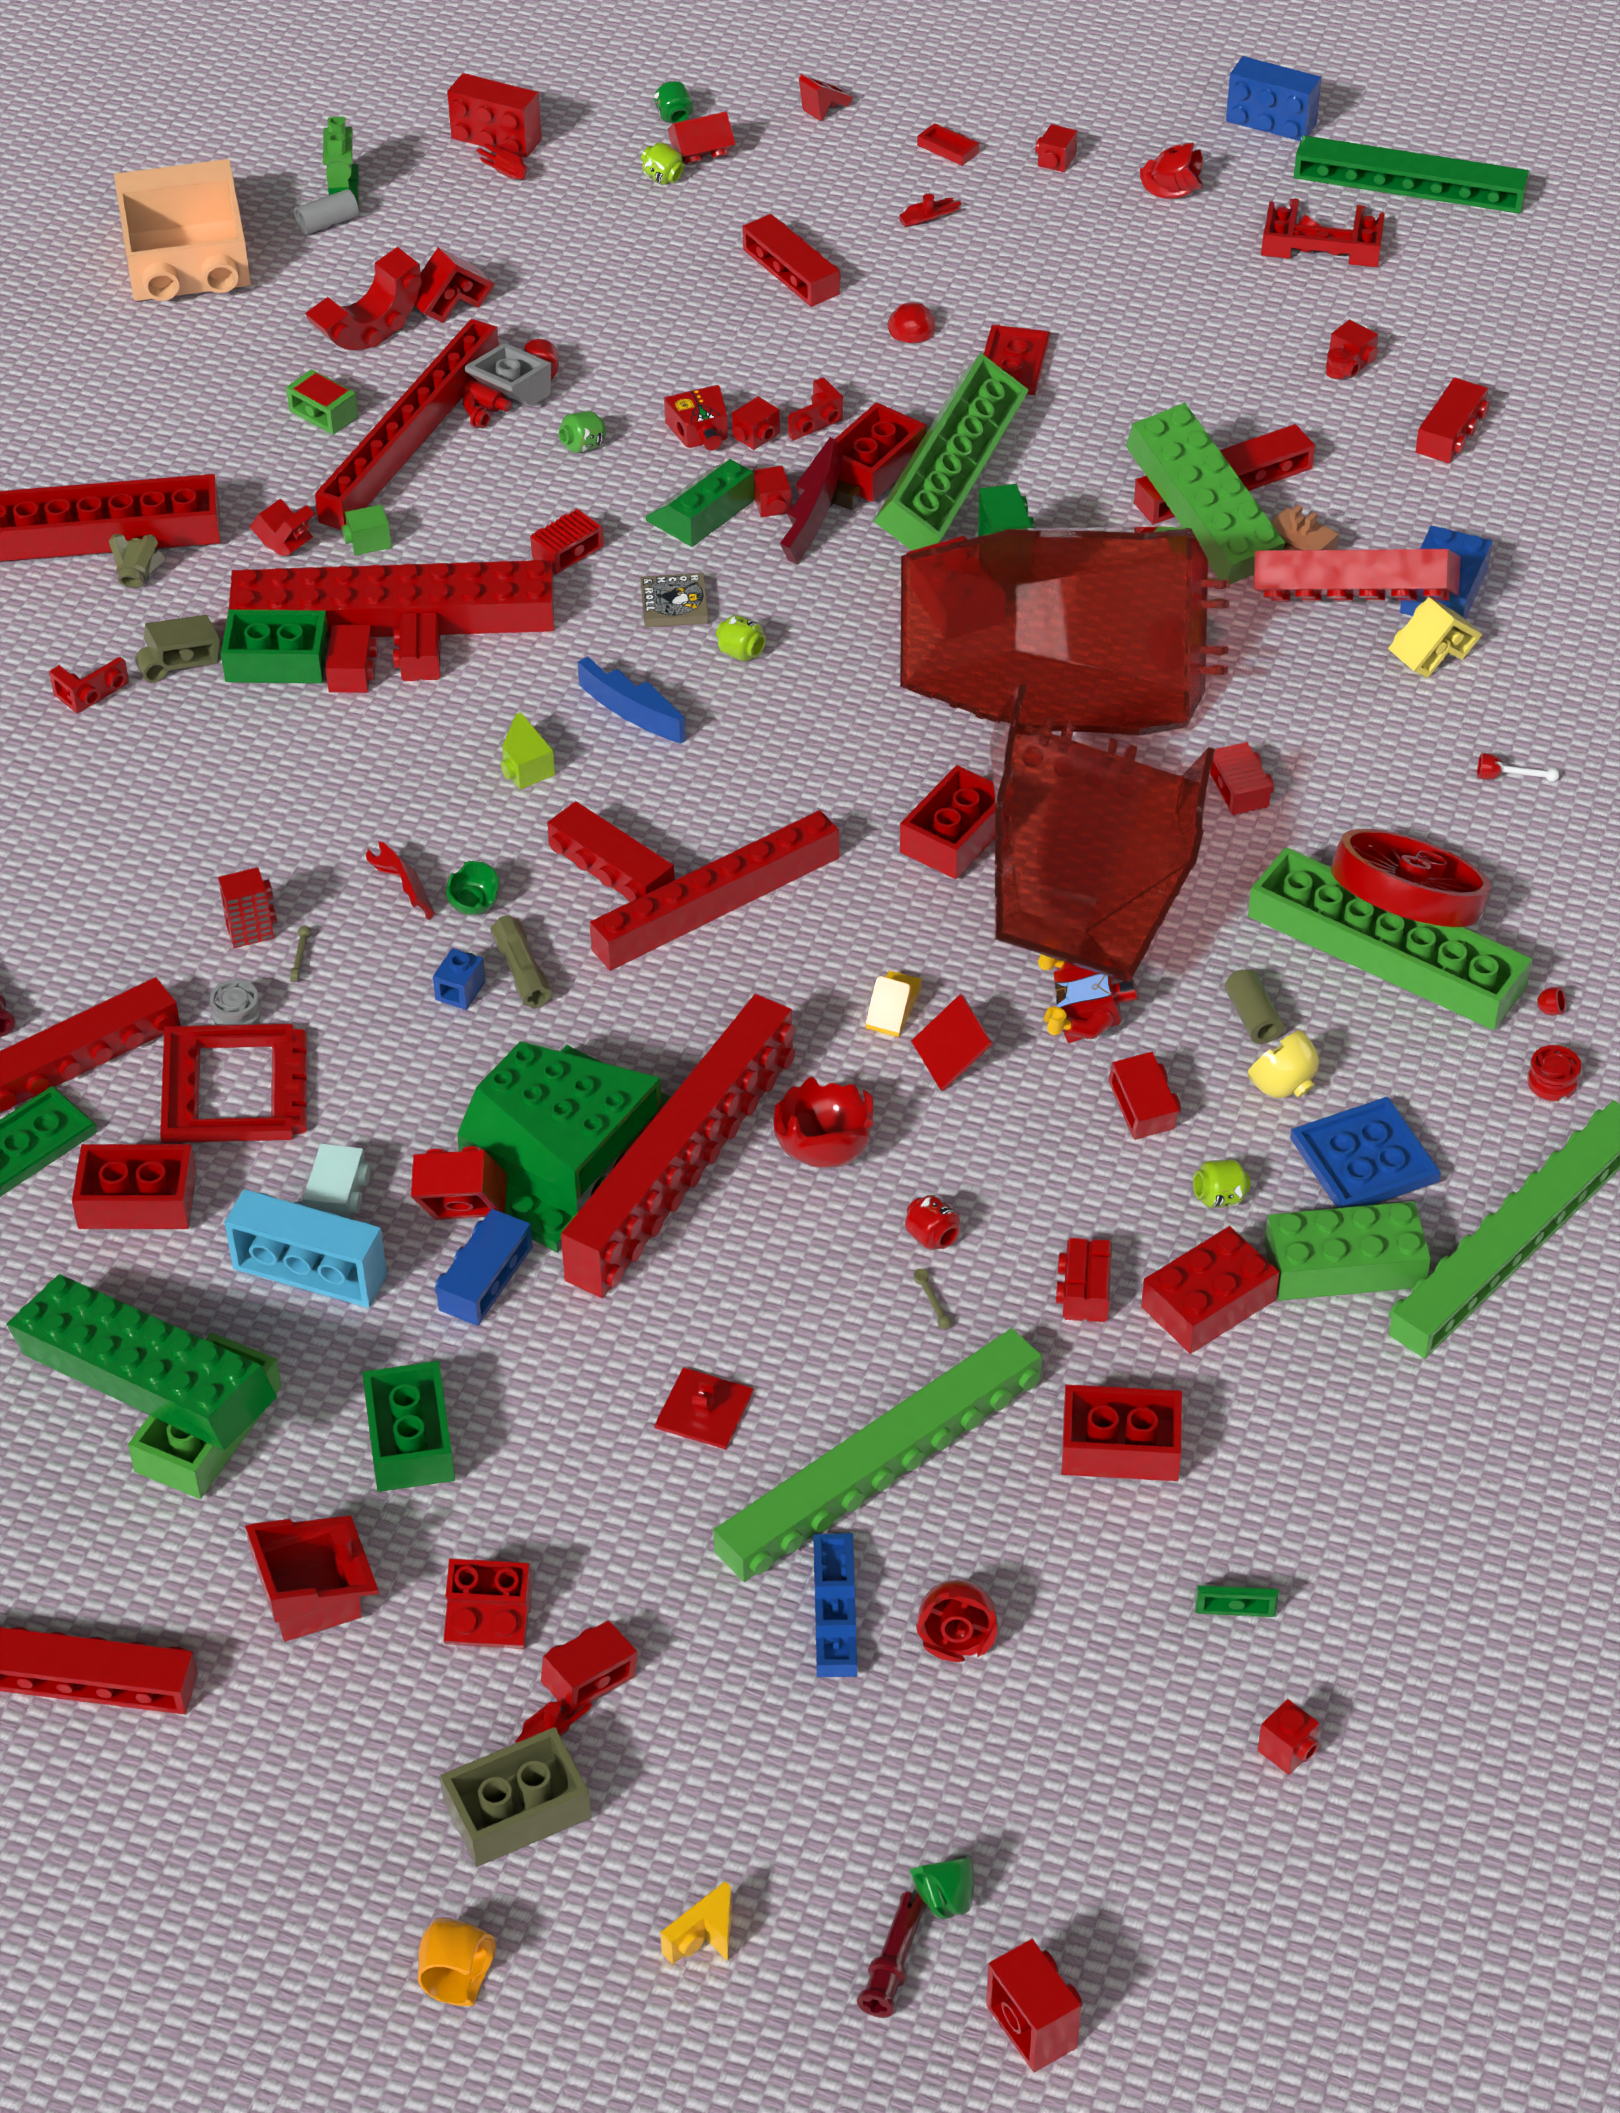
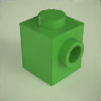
M382 504L345 512L346 525L341 526L345 544L351 543L355 556L392 548L389 523Z

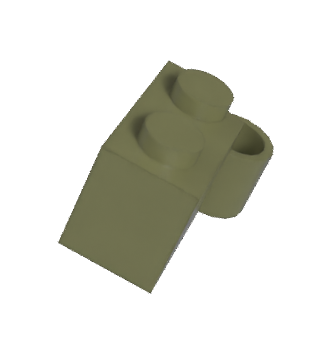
M207 615L145 623L144 640L148 647L139 650L135 656V662L143 678L147 682L156 683L164 679L170 670L217 664L220 638Z

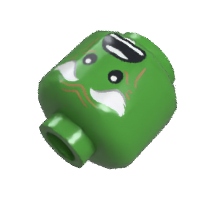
M588 410L567 414L562 420L558 434L561 443L569 451L580 453L599 448L606 436V427L601 417Z

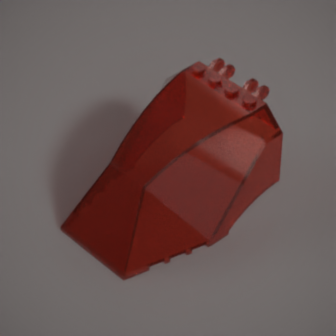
M1182 527L1007 529L945 546L902 555L900 687L930 699H938L948 703L952 708L963 709L975 714L977 718L988 719L1002 725V728L1010 730L1091 732L1141 736L1186 728L1205 693L1206 674H1228V666L1221 664L1206 665V654L1217 656L1227 654L1228 646L1206 645L1207 608H1229V600L1224 598L1207 599L1208 587L1215 589L1229 588L1230 579L1208 578V558L1192 529Z
M1020 684L997 714L989 744L995 791V939L1129 983L1149 949V945L1156 932L1165 920V916L1172 903L1180 893L1187 876L1196 864L1204 830H1202L1204 803L1215 749L1208 747L1183 775H1175L1136 762L1137 746L1129 744L1124 752V756L1121 757L1115 755L1118 747V740L1109 738L1105 751L1071 740L1074 725L1066 723L1061 731V735L1058 736L1052 734L1055 720L1046 716L1041 730L1019 723V715L1027 687Z

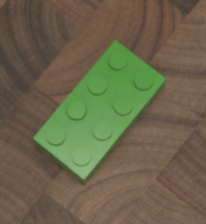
M1415 1201L1269 1214L1267 1216L1264 1244L1269 1263L1279 1271L1278 1301L1412 1289L1422 1277H1428L1431 1258Z
M212 1332L206 1338L207 1341L260 1364L275 1393L277 1394L282 1385L277 1358ZM262 1413L225 1451L149 1415L128 1443L134 1472L201 1499Z

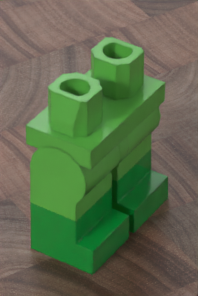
M343 116L329 117L328 128H324L323 165H327L328 193L332 195L349 189L359 206V165L352 164L353 128L352 126L346 127L345 117Z

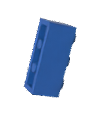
M494 1209L490 1210L483 1221H478L465 1247L461 1246L457 1250L451 1267L446 1273L443 1272L436 1281L435 1293L437 1294L439 1311L478 1326L533 1248L531 1224Z

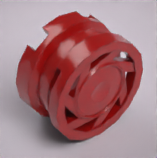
M1560 1045L1540 1047L1531 1058L1527 1077L1529 1088L1538 1097L1549 1101H1559L1560 1097L1563 1096L1571 1097L1578 1087L1581 1060L1575 1052Z

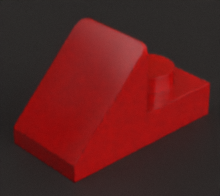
M803 74L799 77L803 110L817 120L822 121L829 106L836 107L837 104L849 107L853 96L842 89Z

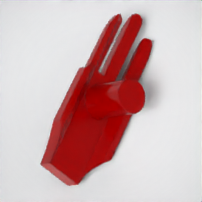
M483 144V147L496 153V156L481 148L477 149V153L495 161L493 163L481 157L480 160L484 164L513 180H525L528 167L524 164L521 156L506 149L500 150L490 144Z
M925 194L923 195V202L908 206L905 212L899 215V220L904 227L927 222L958 211L961 202H953V198L934 201V195Z
M559 1701L547 1703L523 1723L522 1732L515 1743L556 1727L561 1737L570 1729L574 1722L590 1710L592 1703L586 1704L567 1720L566 1718L572 1713L569 1714L566 1709L561 1711L563 1706Z

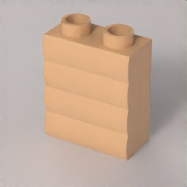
M229 159L114 174L134 301L148 299L166 301L178 295L208 291L225 293L233 288L251 286L245 239Z

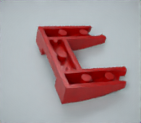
M1290 199L1289 206L1291 209L1278 207L1276 210L1275 203L1273 201L1269 202L1261 256L1290 258L1292 248H1296L1303 252H1312L1314 250L1326 251L1332 255L1346 253L1350 254L1349 265L1378 267L1385 213L1381 212L1377 220H1375L1373 216H1363L1366 207L1357 205L1353 230L1296 224L1299 199Z

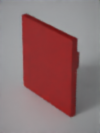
M959 994L911 1040L939 1089L942 1091L993 1045V1042L962 994Z
M683 1367L657 1418L654 1428L726 1450L754 1393V1388Z

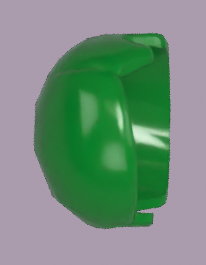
M467 861L458 872L451 873L447 882L446 898L451 907L466 916L484 914L496 903L500 879L495 869L488 864L478 861Z

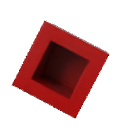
M783 465L752 470L754 472V499L761 518L788 514L791 510V488Z

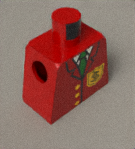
M719 385L664 397L665 423L685 447L693 448L704 445L707 450L712 451L719 448L722 441L728 437L727 413Z

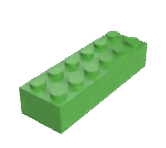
M1186 403L1132 424L1126 444L1127 449L1224 587L1254 575L1255 551L1283 550L1284 540Z

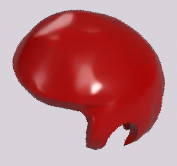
M811 1076L800 1087L792 1086L785 1094L783 1100L775 1105L773 1118L775 1136L787 1155L806 1165L816 1168L845 1166L862 1154L870 1140L869 1132L874 1127L872 1119L874 1102L872 1095L866 1090H862L865 1099L863 1101L855 1084H848L843 1087L836 1083H829L825 1086H820L817 1080Z

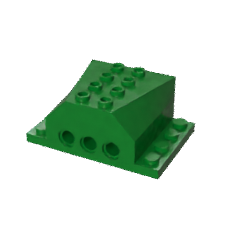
M520 1041L476 1087L457 1133L459 1151L463 1147L468 1146L480 1147L492 1157L507 1173L505 1214L530 1223L532 1240L558 1253L562 1248V1231L671 1096L661 1092L659 1077L603 1063L567 1044L559 1051L545 1043Z

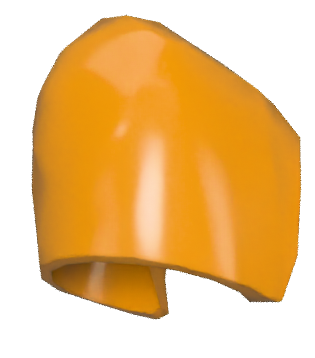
M437 1917L424 1930L418 1949V1982L420 1987L427 1995L437 2001L456 2006H474L480 1986L495 1957L496 1940L493 1935L463 1921L449 1917Z

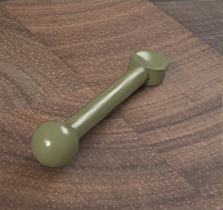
M306 925L298 929L300 939L294 966L291 968V982H299L300 967L306 940L311 936V929Z
M917 1269L914 1272L915 1283L922 1285L939 1318L937 1321L938 1326L943 1330L949 1329L952 1325V1319L945 1315L928 1283V1271Z

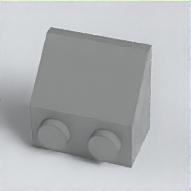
M503 343L465 366V372L480 383L501 391L504 395L518 400L524 405L532 407L551 395V363L509 344Z

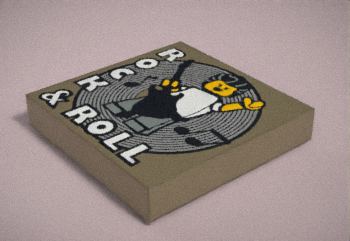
M704 573L640 577L645 628L709 623Z

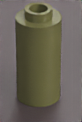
M1250 969L1233 972L1225 983V990L1251 1040L1257 1044H1265L1275 1040L1283 1032L1284 1024L1257 973Z

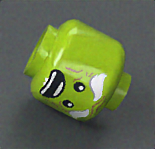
M663 142L656 143L652 147H646L641 155V161L643 162L642 172L662 186L668 183L674 184L682 175L684 170L682 155Z
M732 615L726 621H722L716 630L719 650L723 654L739 661H750L758 657L764 649L766 637L762 626L744 616Z
M1233 1159L1204 1162L1199 1170L1194 1173L1193 1177L1194 1194L1208 1208L1235 1207L1240 1205L1245 1193L1249 1192L1251 1185L1249 1174L1243 1170L1239 1162Z

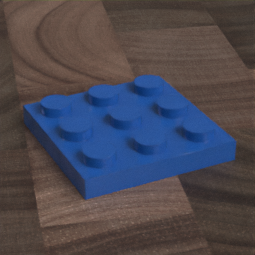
M1388 1096L1291 1129L1290 1139L1336 1208L1374 1205L1432 1185L1440 1180L1441 1172Z

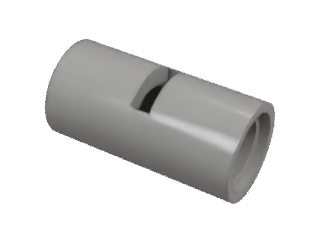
M349 189L295 207L294 209L296 223L303 235L314 233L359 215L357 201Z

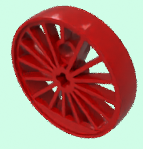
M1353 829L1345 832L1337 846L1331 866V873L1336 881L1360 899L1401 917L1444 927H1467L1477 923L1484 911L1491 888L1490 881L1478 868L1454 853L1414 837L1378 829Z

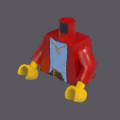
M1045 942L1041 945L1039 950L1040 957L1038 959L1039 967L1043 970H1051L1054 966L1058 967L1057 971H1054L1057 1007L1047 1008L1043 1019L1048 1023L1047 1031L1051 1035H1058L1063 1030L1068 1043L1083 1038L1095 1039L1107 1029L1121 1023V1003L1139 999L1134 979L1116 983L1109 966L1082 963L1066 955L1061 958L1058 957L1060 950L1054 943Z

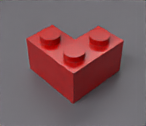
M437 247L421 272L422 283L414 305L423 314L444 323L459 299L479 308L495 283L477 266Z

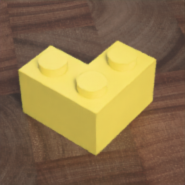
M1428 597L1425 602L1416 608L1414 616L1408 624L1397 632L1393 643L1388 649L1414 672L1429 678L1448 653L1463 660L1483 634L1456 611Z

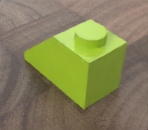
M521 712L515 714L502 745L503 761L500 764L504 776L508 780L512 779L521 790L554 776L555 766L554 754L550 746Z

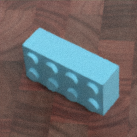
M243 1189L224 1221L232 1266L235 1270L367 1308L371 1306L387 1276L381 1228L369 1222L355 1221L341 1217L333 1212H323L306 1207L298 1202L291 1203L271 1197L266 1193H256Z

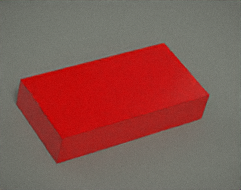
M936 123L917 136V146L962 166L979 153L980 143Z

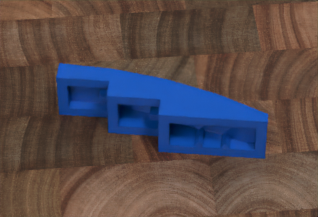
M589 656L577 661L579 686L600 704L650 733L679 744L686 741L685 717L647 681L635 686L618 669L606 674Z
M853 1533L813 1534L817 1677H857Z

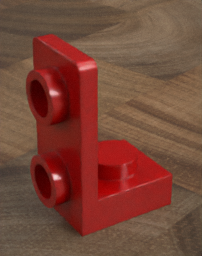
M824 377L813 381L812 404L792 412L788 416L789 437L793 441L843 420V395Z
M122 657L114 659L81 680L76 674H70L60 665L49 671L54 696L77 714L129 683L126 661Z

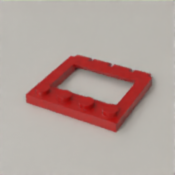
M293 1024L164 1026L161 1143L293 1140V1135L304 1134L307 1131V1031L304 1029H293ZM272 1047L271 1117L198 1119L200 1048Z

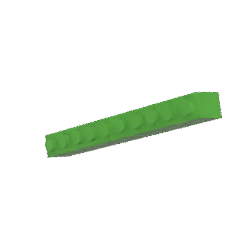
M1613 1100L1603 1110L1598 1109L1595 1111L1588 1125L1582 1131L1577 1129L1570 1136L1567 1145L1561 1151L1555 1150L1539 1172L1533 1171L1527 1177L1524 1186L1517 1193L1511 1192L1504 1200L1502 1207L1495 1214L1489 1213L1482 1221L1480 1228L1473 1235L1467 1234L1450 1257L1448 1255L1444 1256L1437 1264L1435 1271L1428 1278L1422 1277L1405 1300L1399 1299L1393 1305L1389 1313V1318H1391L1389 1336L1426 1359L1620 1170L1619 1103Z
M1010 1328L714 1528V1552L743 1582L754 1575L763 1574L770 1568L773 1562L786 1553L791 1554L795 1552L813 1534L824 1532L832 1525L834 1520L846 1512L856 1510L866 1498L875 1492L887 1489L894 1479L907 1470L912 1471L916 1469L923 1459L936 1450L941 1451L945 1449L955 1437L966 1430L970 1431L977 1427L987 1415L995 1410L999 1411L1005 1408L1010 1400L1022 1391H1029L1034 1388L1041 1379L1042 1355L1013 1328Z

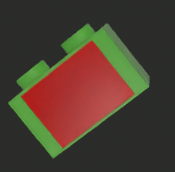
M312 369L286 387L289 411L332 435L358 417L356 393Z

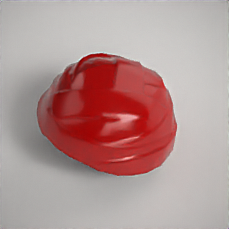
M904 303L891 314L888 320L889 333L894 339L906 343L927 341L935 332L934 316L922 303Z

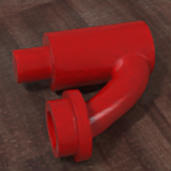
M473 379L466 383L463 390V406L470 416L471 426L476 429H483L488 425L490 412L486 409L493 412H498L499 410L508 412L512 406V402L505 399L503 392Z

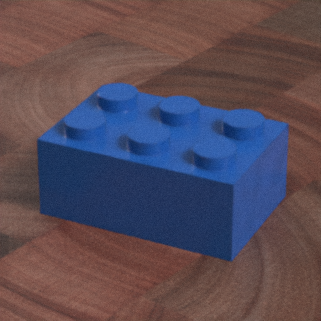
M1242 56L1230 73L1226 121L1301 141L1302 135L1309 136L1317 125L1322 77Z
M1431 525L1420 549H1449L1460 556L1459 596H1450L1449 601L1437 602L1456 611L1466 620L1488 570L1492 540ZM1417 596V601L1412 602L1401 601L1400 613L1414 616L1416 608L1425 602L1427 597Z

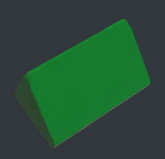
M1198 1585L1195 1588V1613L1275 1617L1279 1589Z

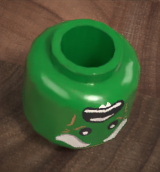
M668 81L656 90L653 99L659 116L663 121L674 124L686 121L693 112L694 105L689 91L683 83Z

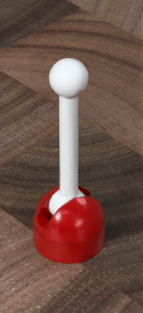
M1481 752L1477 765V779L1494 780L1502 772L1544 777L1550 782H1554L1559 778V772L1553 768L1543 771L1504 766L1498 756L1490 753Z

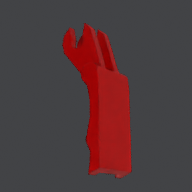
M378 841L381 850L380 855L375 856L368 849L366 860L379 872L400 876L403 892L409 896L411 905L414 908L418 905L425 912L426 918L430 920L435 912L417 873L384 842Z

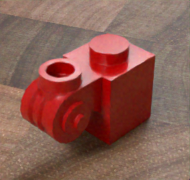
M1350 319L1332 332L1330 349L1327 353L1326 375L1333 379H1343L1347 376L1350 378L1355 377L1358 371L1376 359L1378 354V334Z

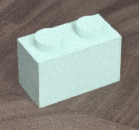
M320 1144L303 1197L304 1206L323 1212H333L348 1219H352L354 1213L359 1214L362 1205L361 1188L362 1185L367 1186L370 1179V1164H365L363 1148Z

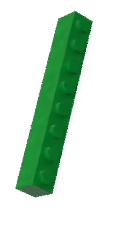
M1302 135L1296 153L1294 179L1518 214L1521 213L1529 170L1305 135Z

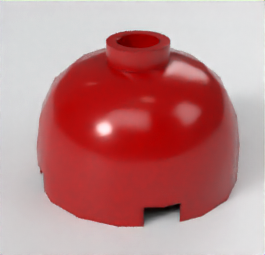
M961 1579L947 1580L934 1586L922 1599L917 1616L916 1629L923 1640V1647L937 1658L951 1662L965 1661L962 1655L972 1656L977 1653V1657L985 1654L994 1644L998 1631V1620L993 1600L984 1589L971 1581Z

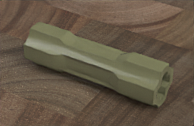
M510 915L499 917L497 922L490 928L491 935L515 979V988L523 1006H529L532 1009L543 1007L552 998V990L527 944V936L520 920Z

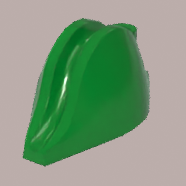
M969 1854L947 1862L922 1865L909 1869V1875L916 1891L938 1918L946 1920L954 1915L965 1914L970 1910L974 1891V1868L972 1857Z

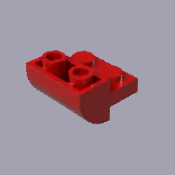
M449 1558L445 1596L447 1609L443 1639L445 1645L525 1649L528 1613L531 1612L532 1596L530 1564Z

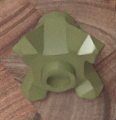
M114 534L108 541L117 565L118 582L129 588L142 587L143 582L148 578V574L166 560L161 551L158 550L153 553L158 542L152 534L144 535L143 539L132 538L129 541L125 540L123 535Z

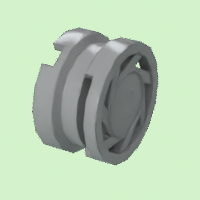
M239 979L227 980L218 984L211 991L209 1001L214 1025H257L260 1022L262 1015L258 991L252 983Z

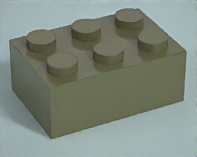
M556 1727L440 1775L444 1803L476 1867L592 1818L589 1790Z

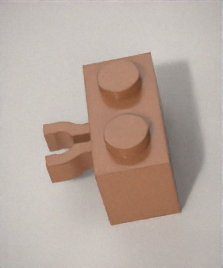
M1300 505L1295 506L1292 510L1286 508L1271 521L1285 542L1283 550H1337L1339 533L1317 523L1318 514L1314 512L1307 517L1303 516V507Z

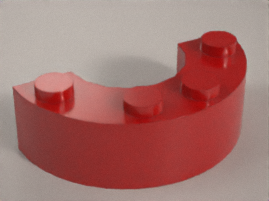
M399 247L394 248L374 263L375 275L373 283L368 292L359 301L349 306H339L331 298L327 297L305 313L309 322L336 345L347 350H363L376 347L395 331L400 330L413 309L422 281L419 263Z

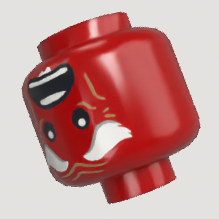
M927 1195L923 1198L915 1199L908 1206L905 1219L906 1230L926 1249H944L957 1239L960 1232L959 1214L937 1195Z

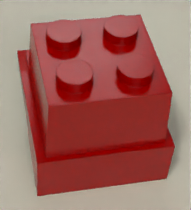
M351 1515L300 1522L284 1519L245 1525L249 1549L274 1622L278 1623L284 1642L360 1619V1597L379 1594Z

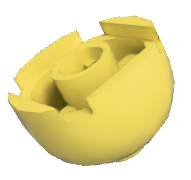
M1302 1030L1295 1031L1280 1041L1282 1045L1273 1051L1269 1049L1248 1070V1077L1264 1094L1273 1098H1286L1295 1094L1297 1098H1300L1315 1085L1311 1079L1318 1071L1319 1056L1312 1041Z

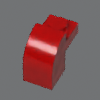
M280 498L260 512L249 527L266 547L281 556H287L313 538L312 534L308 531L311 528L308 523L315 513L308 505L293 513Z

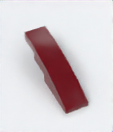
M831 437L795 485L800 497L787 514L792 527L779 543L788 561L797 565L815 539L829 510L838 483L843 456L835 439Z

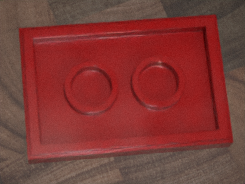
M991 325L983 355L1029 390L1027 395H1036L1050 342V332Z

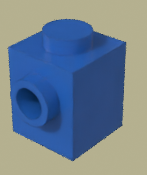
M452 948L433 975L435 1000L467 1010L486 982L483 958Z

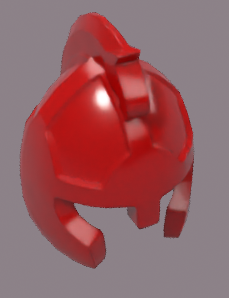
M1192 142L1182 146L1178 144L1162 151L1155 161L1151 159L1143 168H1140V178L1144 188L1149 193L1163 199L1184 197L1195 190L1202 189L1203 182L1199 178L1203 167L1201 149L1193 151L1194 143Z

